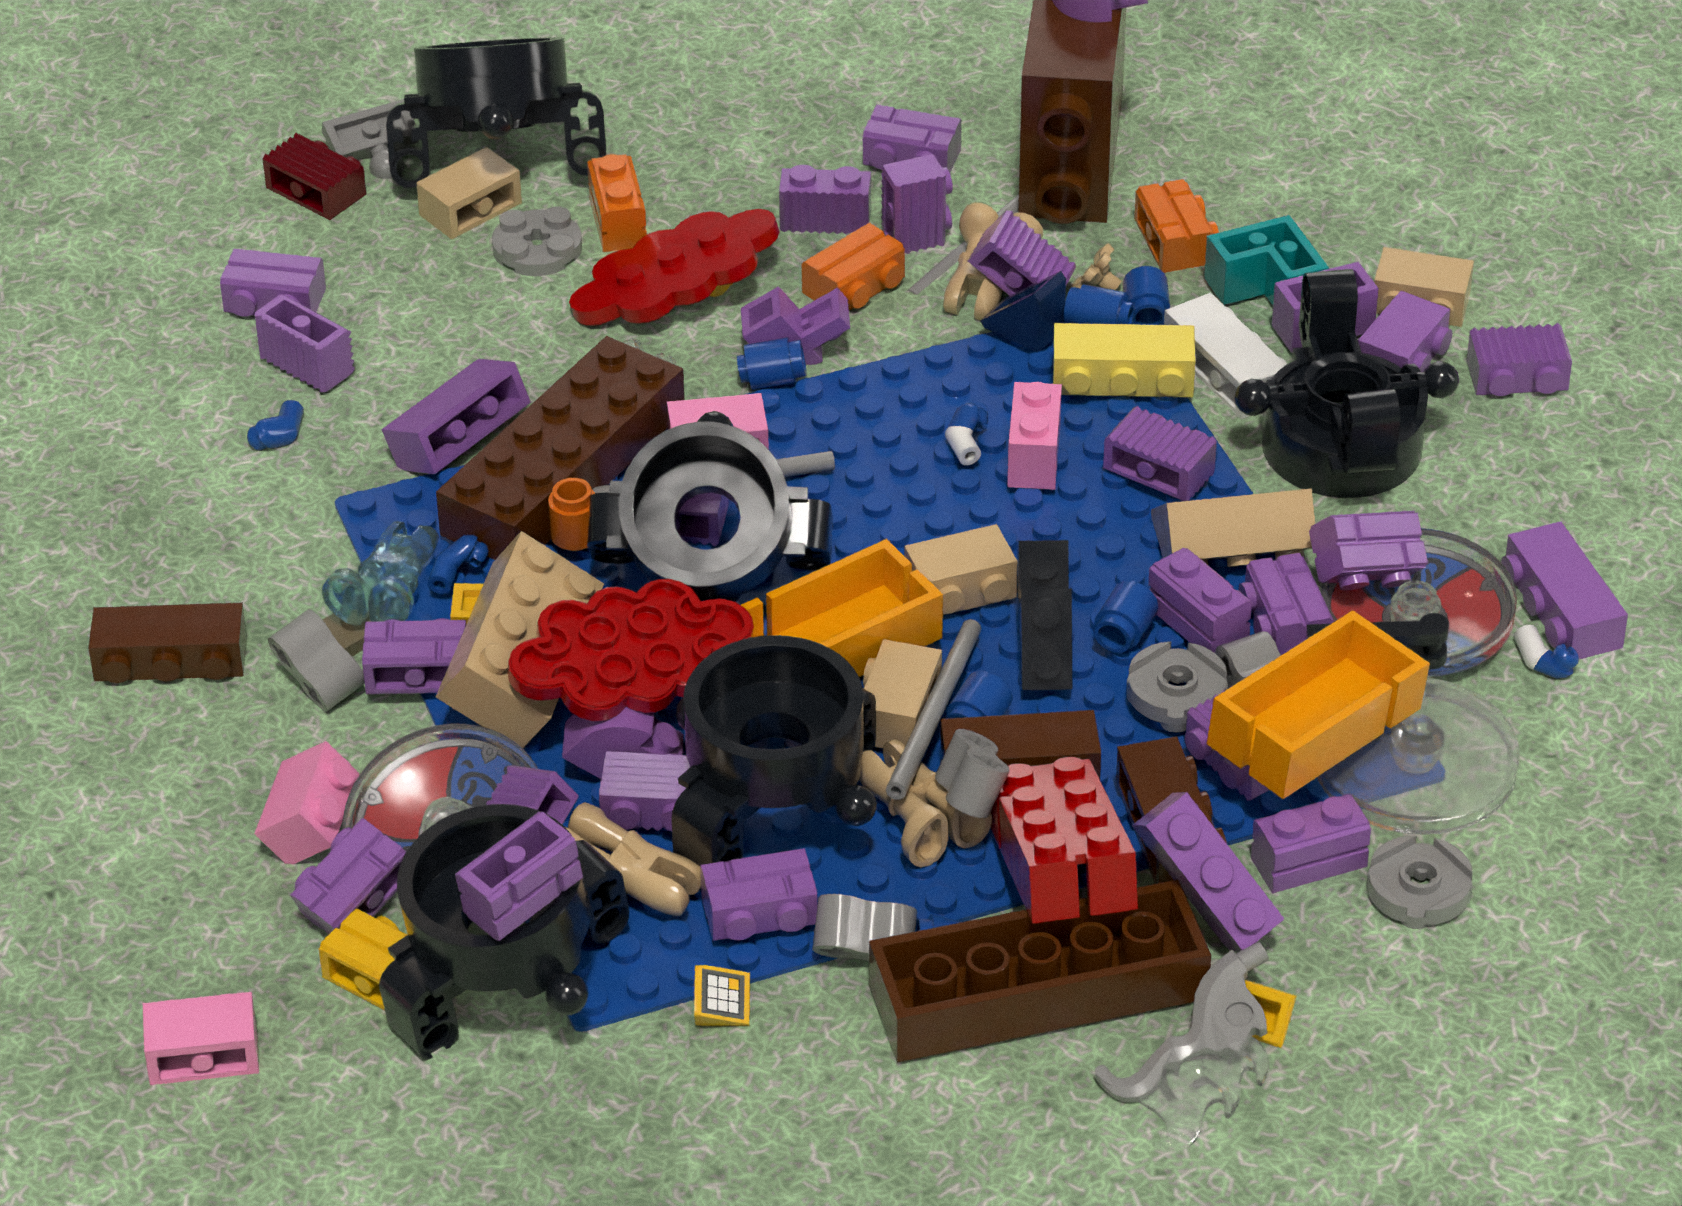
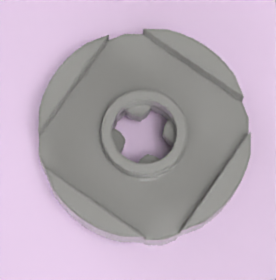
M556 206L547 210H508L500 215V224L494 229L492 234L493 255L496 261L502 266L504 263L514 268L515 273L526 276H544L557 273L565 269V264L573 258L576 261L582 251L581 230L578 224L571 219L570 211L564 207ZM542 240V244L533 245L532 241Z
M1171 642L1153 644L1141 650L1132 659L1127 678L1126 696L1139 713L1151 720L1160 722L1165 730L1183 732L1186 730L1187 712L1191 707L1196 708L1199 703L1204 704L1207 698L1211 700L1215 694L1219 695L1223 690L1228 689L1226 666L1218 655L1198 644L1188 643L1187 650L1180 648L1171 649ZM1168 681L1176 684L1186 682V685L1174 686L1169 684Z
M1402 836L1384 843L1372 856L1366 886L1369 897L1374 905L1387 916L1401 921L1404 926L1411 929H1423L1428 925L1444 923L1457 917L1466 909L1472 897L1473 872L1469 859L1461 850L1447 841L1434 838L1433 845L1416 843L1417 836ZM1414 876L1418 880L1428 878L1430 881L1427 884H1417L1412 882L1410 877Z

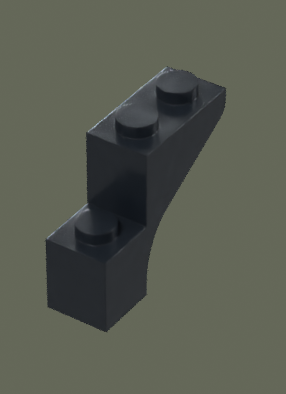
M1068 540L1018 541L1017 592L1019 598L1022 690L1073 689L1072 589H1069Z

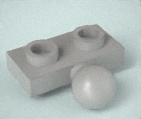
M404 99L322 122V134L329 149L344 157L352 156L357 160L372 156L369 164L371 174L380 179H391L386 122L391 108L398 103L404 102ZM401 111L400 119L394 120V126L402 127L404 137L403 143L394 142L395 149L419 143V140L412 143L411 131L416 123L411 118L410 111ZM402 158L397 163V169L400 174L404 171V161Z

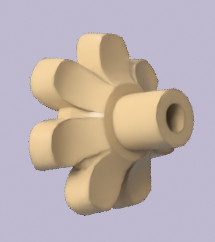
M1109 243L1097 251L1093 259L1094 264H1091L1084 274L1072 283L1071 287L1081 288L1085 284L1091 286L1099 285L1102 288L1113 290L1118 288L1122 281L1109 271L1110 254L1114 251V248Z

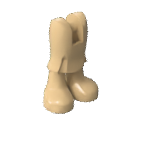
M969 204L961 214L959 229L967 243V248L965 252L959 255V266L946 287L943 302L945 312L958 315L968 294L977 295L974 308V318L976 320H981L999 304L1003 293L1001 288L968 262L971 254L974 252L973 250L983 236L982 234L999 218L998 214L986 204ZM1026 213L1013 214V216H1018L1020 220L1027 222L1029 228H1034V233L1041 234L1042 239L1043 228L1038 220Z
M893 739L883 745L885 763L872 750L863 752L859 781L875 797L887 805L891 815H899L904 820L905 828L901 838V847L904 855L915 866L926 867L936 862L944 853L948 842V834L957 846L964 849L980 843L991 827V813L987 818H977L965 814L950 805L946 800L948 791L935 779L936 772L928 769L922 761L903 799L895 800L887 795L886 786L906 746L902 742Z
M584 802L574 809L570 816L568 828H565L576 841L584 840L589 842L621 872L626 894L657 911L669 915L681 916L689 904L688 895H694L701 889L699 865L684 856L647 842L634 830L626 831L608 819L602 809ZM597 847L611 851L612 854L610 855Z

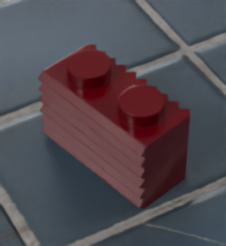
M295 132L293 138L289 137L287 142L283 141L281 146L277 145L275 151L271 149L269 155L265 154L262 159L267 189L292 200L328 220L333 219L366 195L364 166L352 156L344 157L330 150L320 140L312 141Z

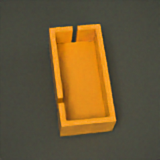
M887 539L766 593L767 636L799 637L822 644L846 659L859 677L864 675L868 658L876 659L883 639L925 647L943 638V594L918 569L912 571V563ZM757 597L741 604L752 616L754 624L753 637L764 636L763 602Z
M1352 610L1214 697L1206 744L1240 769L1248 764L1251 777L1280 798L1285 799L1382 735L1385 725L1391 729L1420 710L1430 663Z

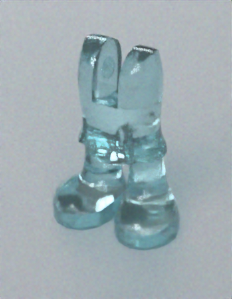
M394 521L382 532L370 556L359 565L358 573L349 568H339L329 575L322 586V596L325 604L337 617L354 626L362 625L368 611L371 622H383L390 619L405 621L413 609V593L417 589L418 578L436 554L439 541L437 531L430 526L419 525L413 534L409 536L407 535L405 523Z

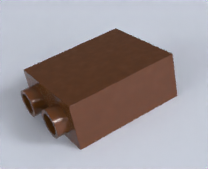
M1033 0L1021 82L1018 213H1026L1034 218L1047 219L1058 224H1068L1075 221L1107 223L1123 98L1126 8L1112 10V20L1109 22H1087L1065 15L1054 5L1052 0Z

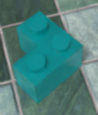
M1290 215L1207 235L1204 279L1223 305L1264 294L1273 305L1275 282L1303 276L1304 273L1329 269L1328 265Z

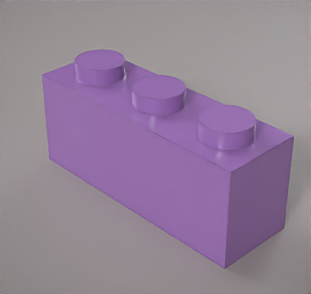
M477 359L381 430L397 467L404 471L436 474L530 404L531 401L515 362Z
M1561 521L1508 534L1506 555L1501 560L1503 576L1508 584H1515L1520 590L1527 612L1531 616L1537 615L1543 623L1547 640L1552 647L1555 648L1557 645L1565 644L1567 649L1571 646L1577 651L1579 660L1623 648L1628 614Z
M1187 792L1170 794L1132 825L1173 880H1179L1184 894L1229 951L1240 952L1251 946L1284 920L1281 913Z

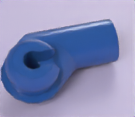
M287 400L282 403L277 417L259 420L247 432V440L250 446L255 450L261 451L265 448L274 449L293 443L297 438L304 413L303 406L298 401Z
M463 535L437 555L427 582L429 589L437 594H447L451 590L461 564L465 561L471 567H479L488 554V546L483 542L477 541V536Z

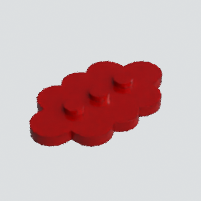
M753 209L728 218L721 212H702L681 221L674 229L658 230L647 234L633 248L619 250L606 255L592 269L594 280L578 288L571 295L569 304L575 320L580 324L590 326L601 325L619 317L630 323H649L668 314L675 305L695 304L709 297L717 286L729 285L743 280L757 268L759 261L756 253L771 246L778 238L780 231L774 214L764 209Z
M672 579L651 581L640 588L637 593L622 587H606L597 591L588 603L576 600H560L548 605L539 616L537 638L524 641L512 650L508 660L509 683L516 692L526 698L538 701L562 698L563 703L571 713L579 718L590 721L611 719L618 716L626 707L643 713L658 712L665 709L674 700L675 696L684 697L688 678L697 665L707 656L723 646L739 640L752 638L754 630L753 619L746 608L734 601L726 599L700 601L691 587Z

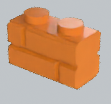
M610 154L600 158H592L587 162L589 200L603 252L633 248L642 237L647 235L645 227L646 210L641 198V191L632 158L627 154Z
M1184 179L1164 182L1163 186H1159L1158 183L1139 186L1136 190L1134 219L1160 270L1166 273L1205 266L1207 235L1219 233L1215 221H1207L1202 196L1200 194L1193 195L1188 183Z
M869 222L801 264L802 292L815 301L838 288L848 299L849 311L853 308H862L871 297L886 288L892 289L896 287L905 277V248L900 241L889 234L885 236L884 231Z

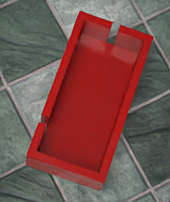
M1064 757L1056 760L1053 764L1037 766L1026 764L1008 765L1010 771L991 810V830L999 848H1001L1003 858L1032 924L1080 917L1077 864L1086 863L1088 912L1090 916L1138 910L1136 852L1090 759L1082 760L1076 757Z

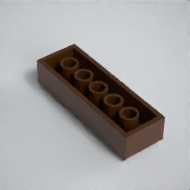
M604 337L436 491L440 535L454 542L463 535L477 536V541L483 542L488 546L487 557L494 560L497 559L521 531L545 545L551 539L548 498L552 493L554 485L566 478H580L587 481L591 489L598 486L608 485L610 481H613L649 441L668 428L667 402L685 400L683 368L611 337Z
M1179 880L1137 887L1138 910L1090 916L1088 912V897L1079 899V918L1032 924L1027 911L1021 910L870 940L869 986L897 1063L1194 1002L1199 983L1211 968V953Z

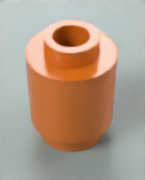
M566 478L560 480L554 485L552 493L548 498L551 539L556 546L569 551H580L588 548L590 496L595 494V492L591 489L590 484L583 479Z

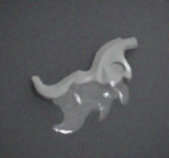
M1256 942L1238 953L1230 950L1213 964L1202 977L1196 990L1192 1027L1189 1032L1183 1036H1170L1138 1072L1130 1077L1119 1078L1115 1077L1105 1065L1096 1067L1095 1076L1097 1082L1112 1098L1127 1103L1138 1102L1163 1120L1167 1128L1166 1137L1153 1143L1154 1150L1178 1152L1189 1148L1201 1133L1202 1119L1208 1107L1214 1103H1223L1225 1118L1229 1119L1234 1114L1241 1096L1240 1082L1246 1071L1256 1072V1082L1261 1087L1269 1076V1060L1266 1050L1253 1037V1035L1262 1037L1267 1034L1265 1014L1262 1006L1245 984V979L1248 978L1247 972L1269 960L1268 954L1260 942Z

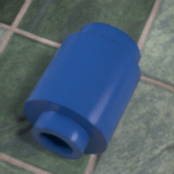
M1140 266L1132 269L1125 275L1122 282L1123 291L1128 293L1129 302L1135 304L1132 324L1164 325L1165 310L1171 308L1166 275L1160 269L1152 266Z
M1085 284L1081 288L1071 287L1069 289L1064 306L1065 323L1132 324L1135 314V304L1129 302L1127 292Z
M785 337L744 345V354L737 356L741 383L750 382L752 390L796 383V378L807 376L801 340L789 341V338Z
M1134 581L1118 583L1095 617L1094 636L1097 642L1106 650L1114 653H1122L1135 647L1158 612L1159 606L1155 595L1145 585Z
M975 671L969 675L948 705L946 719L1004 715L1012 703L1011 690L999 675L987 671Z

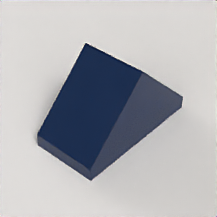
M1059 271L1006 297L980 320L981 324L985 329L1038 353L1054 339V323H1065L1066 277Z

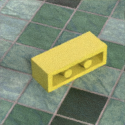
M1054 323L1053 384H1062L1061 395L1193 397L1195 378L1194 325Z

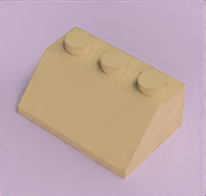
M1312 488L1172 502L1151 509L1152 521L1163 558L1182 548H1188L1207 565L1208 560L1227 558L1228 567L1248 565L1250 561L1256 560V555L1275 553L1276 560L1278 556L1300 553L1305 559L1304 550L1312 549L1309 535L1311 526L1315 524Z

